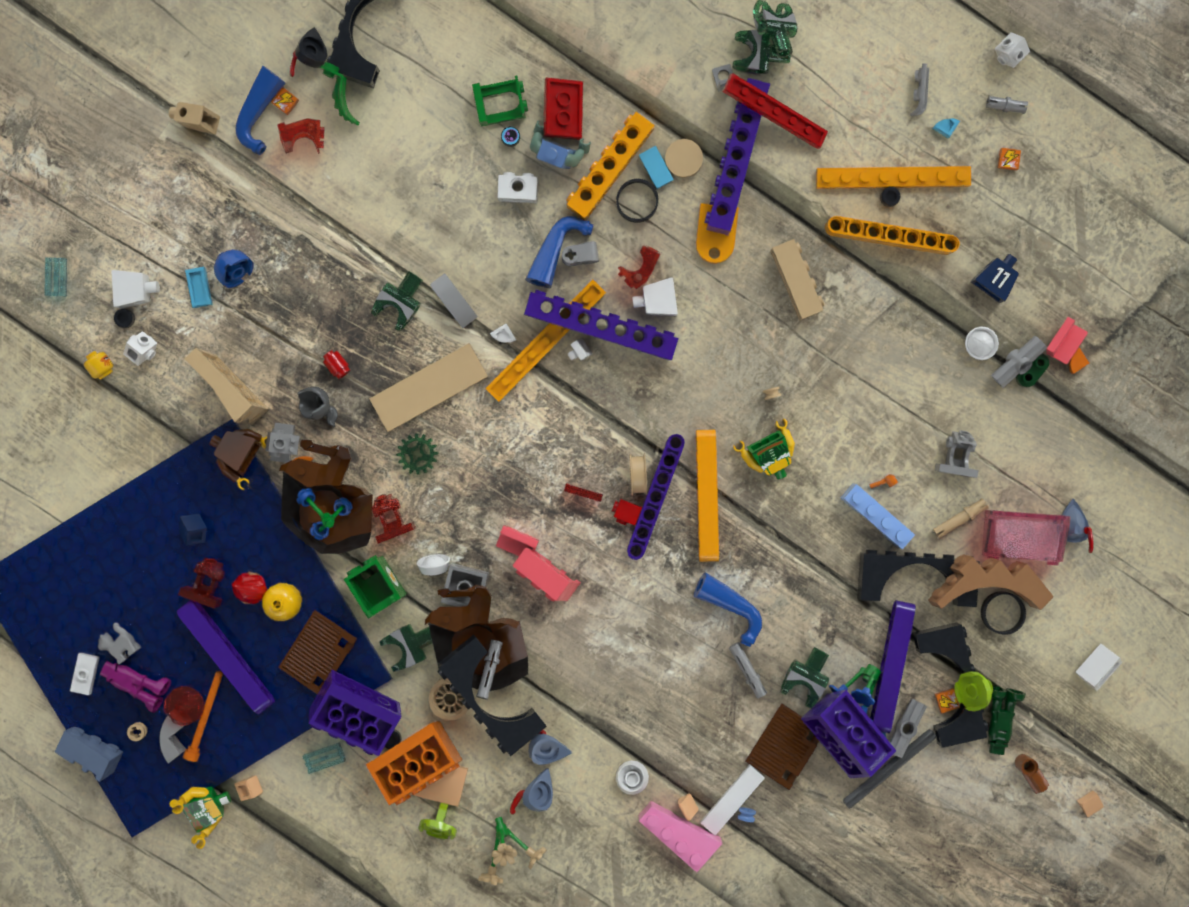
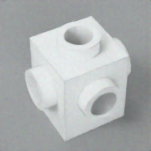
M1012 32L995 48L999 63L1012 68L1030 52L1025 38Z
M142 331L138 335H133L129 338L123 355L139 366L144 361H149L155 356L157 342Z

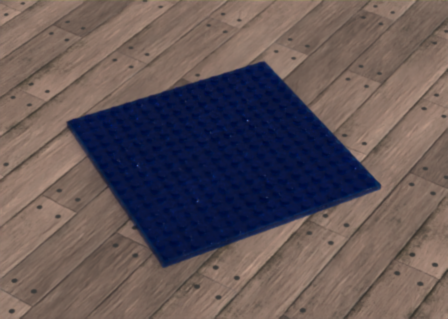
M233 419L0 561V623L66 730L71 727L81 728L85 734L101 738L102 742L118 746L119 750L123 751L114 773L97 782L131 837L136 836L172 814L173 808L169 805L170 801L173 799L179 800V797L191 787L206 788L211 786L214 788L312 728L309 724V708L317 694L278 667L314 610L357 638L354 647L337 670L338 673L373 690L392 679L391 674L316 551L300 540L282 522V496L258 456L255 455L244 476L240 475V478L249 480L250 484L245 480L240 482V486L245 490L240 489L237 486V482L231 481L222 474L216 463L217 457L214 455L216 448L210 446V440L214 435L223 438L227 431L234 432L239 430V425ZM200 514L207 527L205 543L186 546L179 533L180 516ZM292 517V520H293L294 524L296 525V527H297L299 530H301L300 527H299V525H298V523H297V522L295 521V519ZM250 571L258 573L264 578L267 590L278 583L294 585L302 597L300 611L294 618L287 621L270 619L264 613L262 599L257 604L242 603L234 595L232 583L242 573ZM194 598L201 604L272 694L275 703L261 714H256L223 673L198 747L200 749L198 761L192 762L184 759L183 752L168 763L163 756L160 746V731L164 720L176 707L181 706L192 721L174 735L188 749V746H191L214 675L217 671H221L177 614V610ZM114 623H119L120 627L130 633L135 642L141 646L132 655L129 656L127 654L129 658L119 665L130 667L142 675H147V678L158 681L162 678L171 680L168 691L160 696L163 698V702L155 713L150 712L141 700L114 687L110 682L106 681L105 677L100 675L107 661L112 664L117 663V659L109 651H101L98 648L100 635H104L107 632L114 641L120 636L113 628ZM342 638L338 645L344 648L348 641ZM79 653L99 657L90 695L70 691ZM318 676L314 683L320 686L323 679ZM145 688V689L143 690V691H145V692H147V693L154 694L153 692H151V691L148 690L147 688ZM136 722L145 724L147 735L139 741L129 739L127 730L131 725ZM135 729L133 732L139 736L141 730Z

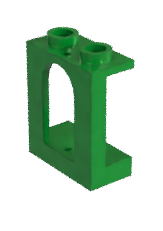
M517 75L514 80L480 86V83L472 84L481 127L526 118L525 112L528 111L527 101L522 100L521 93L525 92L523 81H519ZM513 92L519 97V105L515 109L486 115L483 97Z

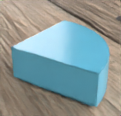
M954 118L939 121L932 129L949 139L960 121Z

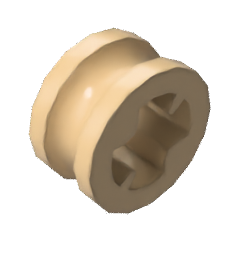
M779 386L764 390L763 393L766 394L765 400L782 396L778 392Z
M141 722L131 725L127 730L129 739L139 741L147 735L146 725ZM135 729L141 730L139 736L138 734H134L133 731Z

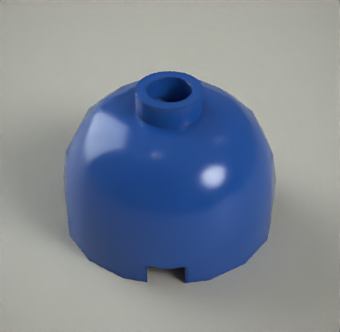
M228 250L217 256L214 264V274L223 286L225 285L227 288L237 287L244 282L241 278L246 273L249 276L251 275L254 263L242 251Z

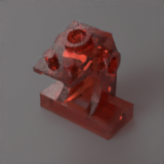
M306 118L285 125V122L277 124L285 154L293 152L294 143L300 138H308L313 141L318 154L320 153V148H324V141H320V139H324L325 128L321 127L320 120Z
M646 244L643 245L640 250L643 257L641 268L637 271H630L620 266L618 267L620 270L618 275L626 277L624 281L631 289L633 287L638 289L649 280L662 255L661 252ZM636 274H640L642 279L638 280Z
M392 493L378 496L374 500L373 507H371L375 518H380L384 529L383 534L375 536L378 544L416 529L414 522L404 524L399 511L401 508L400 502L397 497H393ZM393 510L397 520L388 523L384 513Z
M205 557L202 562L197 563L194 572L197 573V578L193 587H181L178 595L211 608L219 607L222 599L213 595L218 582L222 581L225 571L222 570L223 564L215 559ZM205 575L212 578L210 586L202 584Z

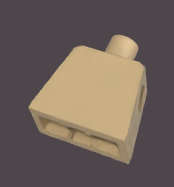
M178 102L177 107L169 109V117L180 125L216 135L220 116L201 105Z

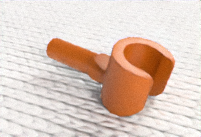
M889 474L884 479L869 485L871 489L885 483L892 487L898 481L894 475Z

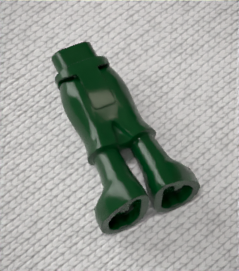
M993 687L992 708L990 709L991 719L988 728L989 753L1005 754V748L1008 747L1012 736L1015 705L1017 702L1024 701L1026 693L1011 688H1006L1005 690L1002 687ZM1005 698V709H1002V701Z

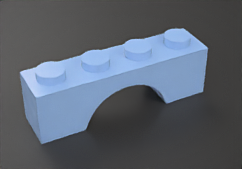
M852 483L840 497L853 510L872 523L897 548L903 549L915 536L913 532L857 484Z

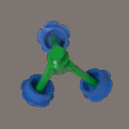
M310 488L302 489L297 495V503L305 507L310 505L319 514L321 522L313 523L310 533L315 539L322 540L329 535V528L333 527L334 520L338 515L344 516L351 513L352 503L347 498L341 497L334 503V514L323 513L314 503L315 495L312 492L313 490Z

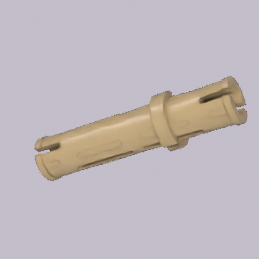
M981 498L973 505L964 507L963 511L933 528L934 533L936 532L935 535L941 539V537L965 522L974 520L975 516L989 509L988 505H985V500Z

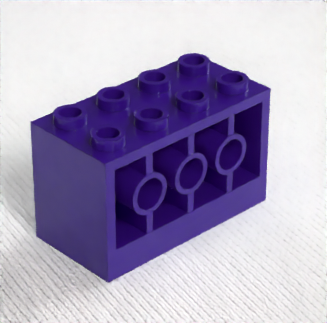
M331 670L309 708V724L312 728L326 731L335 739H343L348 745L352 747L358 746L365 753L377 756L380 755L402 717L400 702L334 670Z
M847 690L825 694L801 718L850 779L872 777L896 752V749Z

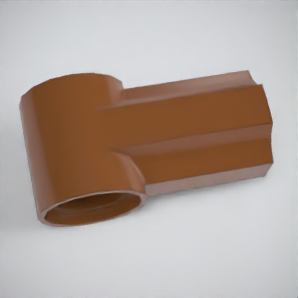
M1026 754L1018 755L1015 759V766L1021 771L1033 792L1037 794L1046 791L1049 783L1040 771L1038 763ZM1029 761V766L1024 768L1025 763Z

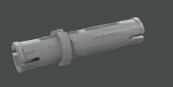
M491 640L488 654L484 658L485 666L476 695L478 698L488 700L495 669L500 662L498 658L503 644L500 641ZM493 652H494V657H493L492 665H491V667H490V663H491V660H492V655H493ZM488 672H489L487 684H486V687H484V686H485V682H486V678H487V674H488Z
M737 642L731 645L729 650L733 654L746 678V683L750 685L756 698L758 699L766 695L767 691L759 679L760 675L753 669L740 643Z

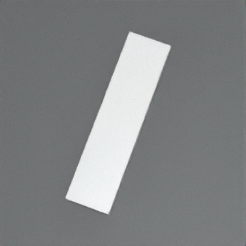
M749 764L700 823L716 836L765 777Z

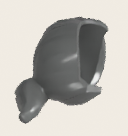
M310 386L297 393L300 399L299 410L303 417L319 420L326 416L327 423L333 428L336 427L335 421L337 420L338 412L336 408L330 406L329 396L323 389Z

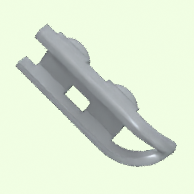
M923 63L922 68L915 71V82H919V87L914 90V101H919V104L910 116L921 115L927 107L929 68H927L926 63Z

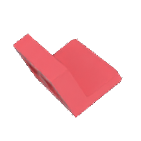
M1067 317L1047 347L1046 354L1067 365L1088 332L1076 326L1075 320Z
M504 525L496 546L520 556L525 547L536 550L539 539Z

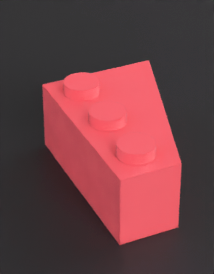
M525 547L513 564L519 576L527 577L531 580L530 584L534 588L542 589L546 592L545 596L553 602L555 600L568 601L581 583L577 579L575 581L565 575L566 572L563 569L559 570L551 564L550 560L533 548Z

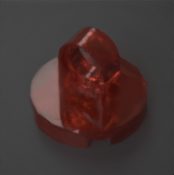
M180 686L173 689L165 699L164 712L177 725H190L203 714L204 700L201 694L194 688Z

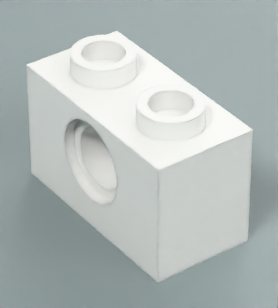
M504 172L503 175H499L497 197L499 201L537 203L538 178L534 177V174L523 173V176H515V173ZM516 183H521L523 189L517 192L513 190V186Z

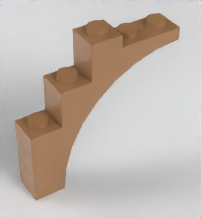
M963 554L957 557L954 564L950 567L954 574L947 577L945 583L933 591L928 601L932 606L942 609L953 599L966 592L978 588L999 587L1008 589L1020 596L1030 607L1042 610L1054 596L1027 563L1016 561L1007 569L1001 560L989 558L980 566L974 557Z

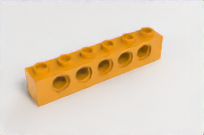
M635 112L633 116L630 114L624 122L626 126L622 131L618 130L612 138L614 142L610 147L607 145L601 152L602 158L599 162L595 161L589 169L591 171L587 177L583 176L578 183V190L576 192L572 191L566 199L568 202L567 208L583 220L588 219L653 132L655 125L638 112ZM629 131H635L637 133V137L634 139H630L627 136V133ZM622 146L626 149V152L618 154L615 149ZM612 162L615 166L613 169L607 170L604 168V164ZM595 177H600L603 182L600 185H595L592 180ZM582 193H590L591 198L588 201L582 200Z

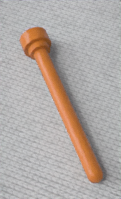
M217 671L214 675L191 746H188V749L184 751L183 758L188 761L197 762L199 759L200 749L198 747L223 676L222 671Z

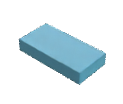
M656 146L639 154V158L656 190L674 180Z
M206 267L185 270L192 308L213 305Z

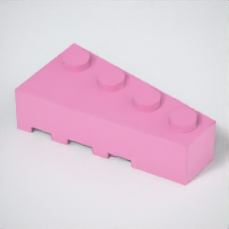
M650 801L638 815L640 823L696 872L722 845L720 836L713 835L706 831V829L689 822L653 801Z

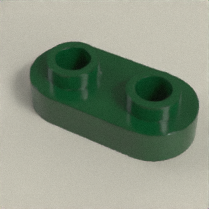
M1043 353L1040 354L1032 362L1031 368L1026 373L1016 376L1017 384L1021 387L1033 386L1049 367L1048 357ZM1039 359L1042 360L1041 366L1037 364ZM1026 374L1030 375L1029 381L1025 379Z

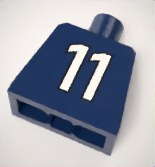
M1007 254L1003 261L999 258L993 259L971 280V283L998 303L1005 302L1019 275L1012 268L1017 262V258Z

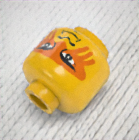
M93 351L86 356L87 361L84 362V367L92 378H99L101 380L113 372L114 364L105 352L97 353Z

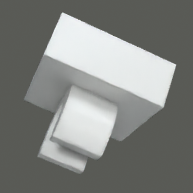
M583 338L570 344L574 349L568 353L571 360L577 357L580 360H584L593 354Z

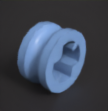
M745 807L739 808V812H741L738 815L739 820L745 822L755 821L753 817L756 815L755 810Z

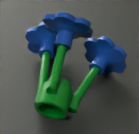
M868 664L866 668L861 667L859 672L845 685L843 684L839 688L829 685V688L832 692L848 691V687L863 675L862 680L867 683L866 687H863L862 690L856 689L852 691L851 696L857 703L863 704L861 708L867 714L869 709L867 707L875 703L872 693L879 680L881 671L874 665Z

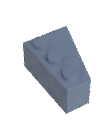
M71 727L64 731L55 753L72 764L75 762L83 766L82 771L85 773L91 771L96 775L95 779L100 782L114 773L123 751L119 750L118 746L102 742L101 738L85 734L81 728Z

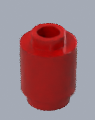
M331 350L323 356L325 360L322 363L334 377L341 379L351 371L348 367L349 364L338 351L333 352Z

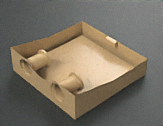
M195 348L185 358L214 389L234 422L241 423L249 419L248 424L253 425L269 410L216 354Z

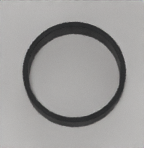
M631 179L625 182L618 190L616 197L617 209L621 216L634 223L650 219L655 214L659 202L657 190L650 182L644 179ZM630 184H645L655 194L656 206L644 218H631L624 214L619 206V195Z
M999 591L992 593L984 600L981 606V618L985 626L991 631L1008 635L1015 633L1023 626L1026 619V608L1022 600L1016 595ZM999 595H1010L1015 598L1021 611L1018 623L1006 631L994 630L986 618L988 604Z

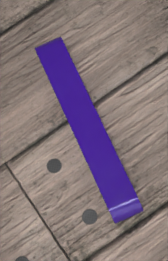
M679 434L669 436L629 541L627 553L634 560L642 558L684 448V438ZM673 437H678L681 441V445L678 448H673L670 444ZM667 455H671L674 458V463L671 466L664 464V458ZM660 473H665L668 477L665 484H660L657 481V476ZM654 491H658L661 494V499L658 502H653L650 498L651 493ZM647 509L654 511V517L651 520L644 518V512ZM644 527L648 530V534L646 537L641 538L637 535V530ZM635 545L641 548V553L636 556L630 552L631 547Z
M192 598L177 610L179 618L256 714H261L275 703L272 694L196 599Z
M898 600L894 601L880 666L881 674L877 682L874 696L875 703L872 706L870 719L873 720L878 729L890 734L893 725L916 609L915 604Z

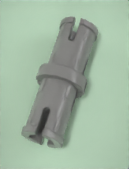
M989 95L986 101L989 102L986 103V108L1000 109L1006 113L1012 111L1025 114L1027 111L1025 106H1028V101L1012 100L1011 97L1000 98Z

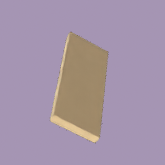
M468 343L369 399L387 432H390L482 381L488 375L471 344Z

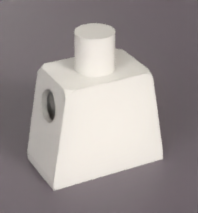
M111 270L114 307L123 309L150 302V293H159L160 291L159 282H149V276L144 273Z
M673 278L643 286V295L632 297L633 307H645L646 315L677 316L678 314Z

